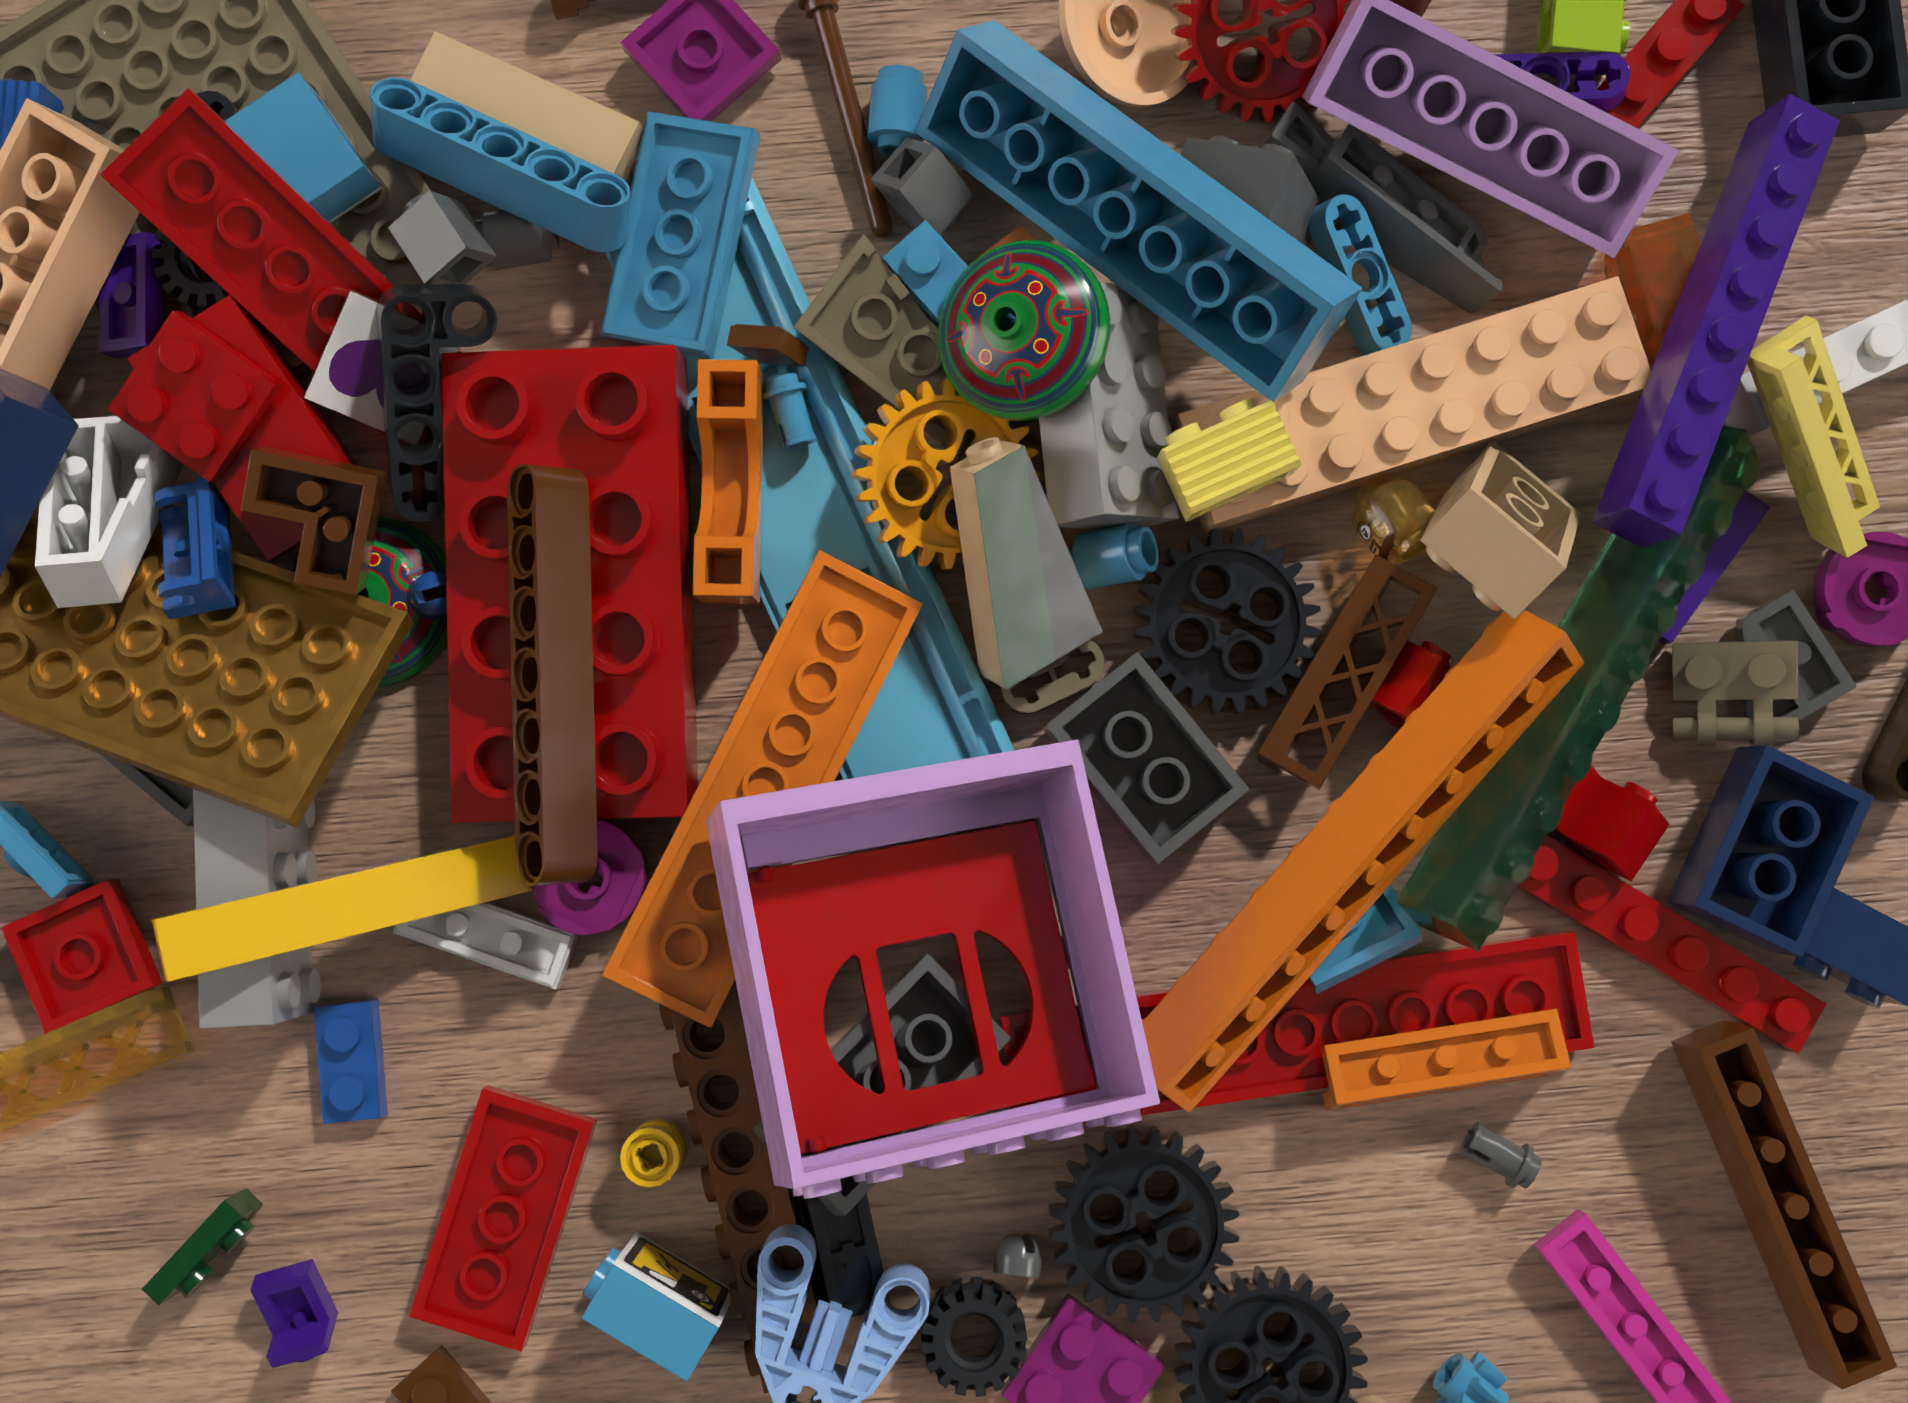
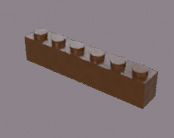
M1721 1020L1671 1041L1808 1368L1843 1390L1897 1367L1754 1028Z

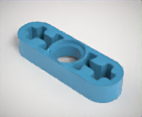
M1342 194L1317 205L1309 220V231L1319 256L1351 280L1352 267L1355 262L1363 265L1369 275L1367 291L1359 293L1345 315L1357 347L1362 353L1368 355L1409 342L1412 334L1410 317L1362 203L1351 195ZM1338 217L1341 218L1344 228H1341L1339 231L1336 230L1333 220ZM1354 245L1356 251L1345 255L1343 249ZM1376 299L1378 305L1367 309L1365 303ZM1384 322L1387 332L1380 336L1377 327L1381 326Z

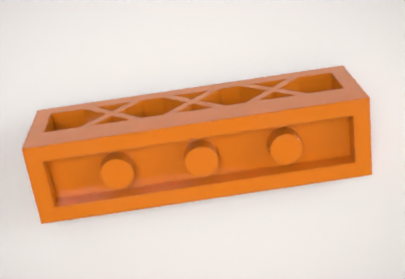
M1557 1009L1324 1045L1321 1048L1329 1090L1322 1094L1325 1111L1551 1076L1572 1068Z

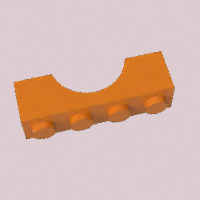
M698 359L697 422L701 444L702 490L699 523L694 535L693 596L702 604H760L764 414L762 394H764V375L758 360Z

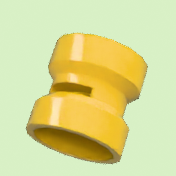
M657 1118L646 1121L627 1138L622 1146L620 1154L622 1170L627 1178L636 1185L650 1188L664 1184L671 1179L685 1160L687 1152L686 1136L681 1128L670 1120Z

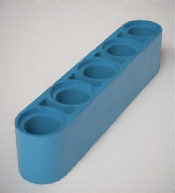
M391 77L381 79L370 89L373 144L384 155L596 252H611L618 250L625 244L628 234L630 187L618 175L413 81Z

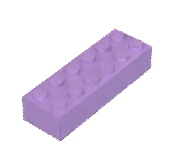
M1352 0L1302 96L1304 100L1315 107L1613 258L1619 252L1680 151L1389 0Z

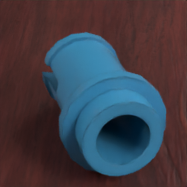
M796 373L780 375L765 381L763 384L766 392L762 394V400L770 404L780 437L782 451L800 448L817 441L802 392L806 390L805 383H799Z

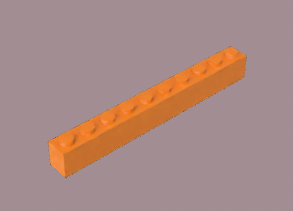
M1525 609L1515 619L1503 611L1496 620L1486 627L1480 639L1458 664L1448 670L1443 681L1422 705L1407 717L1404 725L1386 746L1369 760L1364 771L1342 796L1332 802L1321 820L1302 841L1291 849L1285 861L1262 886L1253 892L1248 903L1227 927L1213 938L1205 952L1185 974L1174 982L1169 993L1147 1018L1142 1020L1155 1082L1160 1092L1188 1113L1196 1107L1585 662L1565 631Z

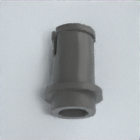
M1475 1122L1472 1125V1130H1468L1460 1148V1155L1466 1158L1469 1157L1505 1177V1184L1511 1188L1517 1185L1525 1189L1528 1188L1536 1178L1542 1162L1541 1157L1534 1154V1147L1528 1144L1520 1147L1485 1128L1479 1122Z

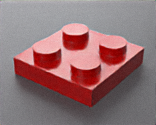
M172 311L107 410L207 481L213 482L221 478L283 384L184 312Z
M119 878L105 880L1 927L45 1035L58 1032L163 984Z

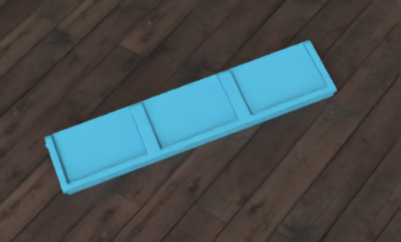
M752 177L714 359L711 360H751L727 346L730 327L735 326V324L780 327L806 343L805 345L809 347L805 367L759 363L764 375V382L780 375L796 373L799 383H805L806 390L802 392L813 432L817 437V441L809 445L782 451L780 437L769 402H764L760 596L777 632L818 551L821 550L923 603L840 769L842 778L845 780L1013 751L1015 749L930 564L926 567L918 566V549L915 548L906 557H897L896 552L900 540L895 537L880 544L877 539L885 525L881 520L870 524H865L863 521L874 507L872 502H855L854 497L860 492L867 490L868 486L866 481L852 478L851 472L867 467L868 461L856 455L854 450L859 445H873L874 441L863 431L866 424L838 363L793 329L794 325L809 307L810 302ZM618 250L605 252L613 271ZM683 354L687 359L689 439L702 466L700 434L697 422L698 359L710 358Z

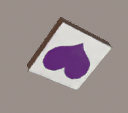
M350 288L304 392V398L385 432L376 315L378 300ZM393 308L389 321L398 329L408 330L417 326L420 319ZM460 347L438 348L441 389V353L458 352ZM405 363L398 367L394 373V382L404 388L416 387L424 380L426 369L418 363ZM417 421L408 422L401 427L398 432V438L416 445L426 424Z

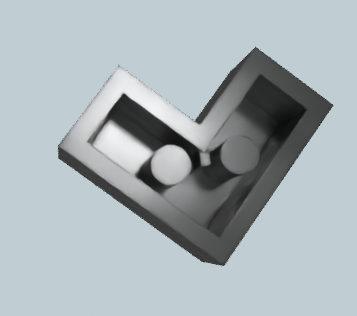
M1219 135L1211 136L1209 140L1187 137L1181 152L1182 157L1309 248L1312 240L1309 231V220L1313 210L1317 205L1321 204V201L1292 151L1276 144H1265L1262 148L1243 146L1233 139Z

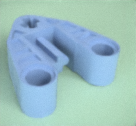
M795 1224L779 1226L770 1233L759 1255L757 1273L755 1355L773 1403H801L797 1400V1396L802 1391L803 1386H809L815 1390L814 1396L810 1398L809 1403H860L874 1393L928 1316L930 1304L928 1278L920 1268L908 1263L891 1265L882 1273L869 1309H865L847 1366L837 1364L836 1361L853 1312L842 1308V1304L830 1301V1303L822 1300L818 1301L802 1351L796 1350L790 1346L809 1289H807L816 1261L817 1246L814 1237L802 1226ZM783 1245L793 1246L803 1255L804 1264L795 1270H784L775 1263L772 1251ZM905 1285L916 1291L919 1295V1300L912 1308L905 1310L897 1309L889 1303L886 1294L895 1286Z

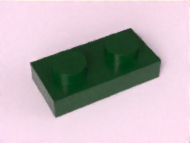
M247 1188L225 1199L141 1290L158 1306L178 1293H181L185 1298L189 1297L213 1273L214 1270L208 1263L221 1249L228 1254L254 1229L255 1226L248 1220L263 1203Z

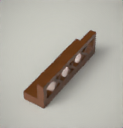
M1375 554L1258 751V761L1277 772L1281 768L1320 790L1436 594L1438 587ZM1391 581L1420 595L1410 613L1384 619L1380 600ZM1374 611L1377 622L1366 624ZM1402 625L1391 643L1388 628ZM1380 631L1386 652L1381 662L1355 669L1350 650L1357 638L1361 635ZM1345 660L1347 672L1337 674ZM1372 675L1362 692L1358 678ZM1350 680L1356 699V704L1351 713L1325 719L1321 699L1328 687ZM1314 711H1316L1318 722L1307 724ZM1343 724L1332 743L1328 728ZM1321 730L1327 753L1316 772L1288 757L1300 735Z

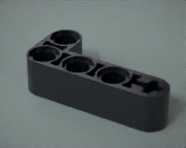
M465 284L394 286L386 290L377 303L376 315L388 484L397 511L406 519L414 522L430 521L440 515L445 507L443 422L438 348L482 345L491 339L497 327L498 319L495 308L482 291L474 286ZM471 301L481 305L482 317L474 327L463 329L452 324V312L460 303ZM404 302L414 303L422 309V319L419 324L408 330L398 329L389 321L393 308ZM413 362L423 366L426 369L424 380L418 386L404 388L394 382V373L401 365ZM417 421L426 424L429 427V434L420 444L408 445L398 439V432L406 423ZM410 465H420V473L426 489L422 490L421 499H411L409 491H412L413 476Z

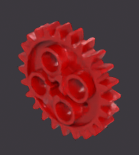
M1191 0V2L1174 3L1173 9L1187 15V23L1172 28L1171 34L1180 38H1186L1188 45L1179 49L1174 55L1179 61L1193 60L1194 62L1184 75L1186 81L1192 83L1203 78L1205 79L1198 93L1201 99L1207 101L1218 92L1220 93L1216 106L1218 111L1226 114L1234 103L1237 102V117L1247 121L1254 107L1257 106L1261 120L1271 122L1274 105H1278L1282 113L1286 111L1296 98H1299L1311 107L1314 106L1304 100L1302 96L1346 13L1344 11V4L1351 0H1287L1280 3L1277 0H1242L1241 13L1236 19L1226 23L1222 22L1218 16L1217 6L1219 0ZM1311 3L1313 5V11L1308 15L1270 25L1268 27L1269 37L1267 38L1258 33L1250 32L1232 40L1227 45H1217V39L1221 35L1249 29L1262 23L1261 12L1274 17H1282L1296 11L1305 4ZM1306 27L1311 35L1310 48L1302 57L1293 59L1288 52L1289 38L1297 29ZM1252 47L1257 54L1258 62L1256 69L1246 78L1239 79L1233 72L1234 58L1244 48Z

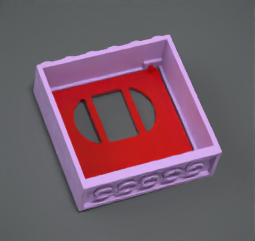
M1078 739L723 800L718 803L707 818L706 827L774 1186L790 1188L793 1190L794 1196L803 1195L804 1199L823 1196L842 1190L840 1178L853 1176L854 1182L866 1181L867 1184L887 1181L904 1176L902 1164L913 1162L914 1168L928 1166V1169L951 1166L966 1161L965 1149L971 1148L973 1154L988 1152V1155L1010 1152L1026 1147L1023 1137L1025 1135H1029L1030 1141L1046 1138L1048 1141L1070 1138L1084 1134L1082 1122H1086L1087 1127L1101 1125L1114 1127L1142 1120L1140 1108L1160 1104ZM1036 818H1037V823H1038L1039 832H1040V836H1041V841H1042V845H1043V850H1044V854H1045V859H1046V863H1047L1048 873H1049V877H1050V882H1051V886H1052V891H1053V895H1054V900H1055V904H1056V909H1057V914H1058V918H1059V923H1060V927H1061L1062 936H1060V932H1059V927H1058V923H1057V918H1056V914H1055L1054 904H1053V900H1052V895H1051V891H1050V886H1049V882H1048V877H1047V873H1046L1045 863H1044V859H1043V854H1042V850H1041V845H1040V841H1039V836H1038V832H1037V827H1036V822H1035V820H1034V821H1029V822H1024V823H1018V824H1013V825H1007V826H1002V827H996V828L986 829V830H980V831H975V832H969V833H964V834H958V835H953V836H948V837H942V838H937V839H931V840H926V841H920V842H915V843H910V844H904V845H899V846H893V847H888V848H882V849H877V850H872V851H866V852H861V853H855V854H850V855H844V856H839V857H833V858H828V859H823V860H817V861H812V862H806V863H801V864H795V865H790V866H785V867H779V868H774V869H772V868H770V867H775V866H780V865H786V864H791V863H797V862H802V861H808V860H813V859H818V858H824V857H829V856H835V855H840V854H846V853H851V852H857V851H862V850H867V849H873V848H878V847H884V846H889V845H895V844H900V843H906V842H911V841H916V840H922V839H927V838H933V837H938V836H944V835H949V834H954V833H960V832H965V831H971V830H976V829H982V828L993 827V826H998V825L1009 824V823L1020 822V821L1031 820V819H1036ZM757 870L756 872L747 873L748 871ZM975 932L992 938L1011 954L1024 975L1029 991L1030 1017L1027 1032L1018 1051L1005 1066L1001 1064L974 940ZM950 934L953 936L981 1071L977 1076L907 1091L902 1083L876 951L879 947ZM851 956L855 957L858 962L882 1082V1092L880 1094L859 1085L843 1071L830 1050L825 1034L824 1006L827 992L834 976ZM1070 968V973H1071L1072 982H1073V986H1074V991H1075V995H1076L1077 1005H1078L1079 1014H1080V1018H1081V1023H1082V1027H1083V1032H1084V1036H1085L1086 1046H1087L1088 1055H1089V1059H1090V1064H1091V1068H1092V1073H1093V1077H1094V1082H1095V1087H1096L1095 1090H1090V1091H1086V1092H1081V1093H1077V1094H1073V1095H1068V1096H1064V1097H1060V1098H1055V1099H1051V1100H1046V1101H1042V1102H1038V1103H1033V1104H1029V1105H1025V1106H1020V1107H1016V1108H1011V1109H1007V1110H1003V1111H998V1112H994V1113H990V1114H985V1115H981V1116H976V1117H972V1118H968V1119H963V1120H959V1121H955V1122H950V1123L941 1124V1125H937V1126H933V1127H928V1128H924V1129H920V1130H915V1131H911V1132H907V1133H902V1134H898V1135H893V1136H889V1137H885V1138H880V1139H876V1140H872V1141H867V1142H863V1143H858V1144H854V1145H850V1146H845V1147H841V1148H837V1149H832V1150L824 1151V1149L829 1148V1147H834V1146H838V1145H843V1144H847V1143H851V1142H856V1141H860V1140H864V1139H869V1138H873V1137H878V1136H882V1135H886V1134H891V1133H895V1132H900V1131H904V1130H908V1129H913V1128H917V1127H921V1126H926V1125L935 1124V1123H939V1122H943V1121H948V1120H952V1119H956V1118H961V1117L970 1116V1115H974V1114H978V1113H983V1112H987V1111H991V1110H996V1109L1005 1108V1107H1009V1106H1013V1105H1018V1104L1027 1103V1102H1031V1101H1035V1100H1040V1099H1044V1098H1048V1097H1053V1096H1057V1095H1062V1094H1066V1093H1070V1092H1075V1091H1079V1090H1083V1089L1092 1088V1087H1093V1082H1092V1078H1091L1090 1068H1089V1064H1088V1059H1087L1086 1050H1085V1046H1084V1041H1083V1037H1082L1081 1027H1080L1079 1018H1078V1014H1077V1009H1076V1005H1075V1000H1074V996H1073L1072 986H1071L1070 977H1069V973H1068V969ZM808 1152H813V1153H814V1154H810V1155H806V1156H802V1157H801V1154H803V1153H808Z

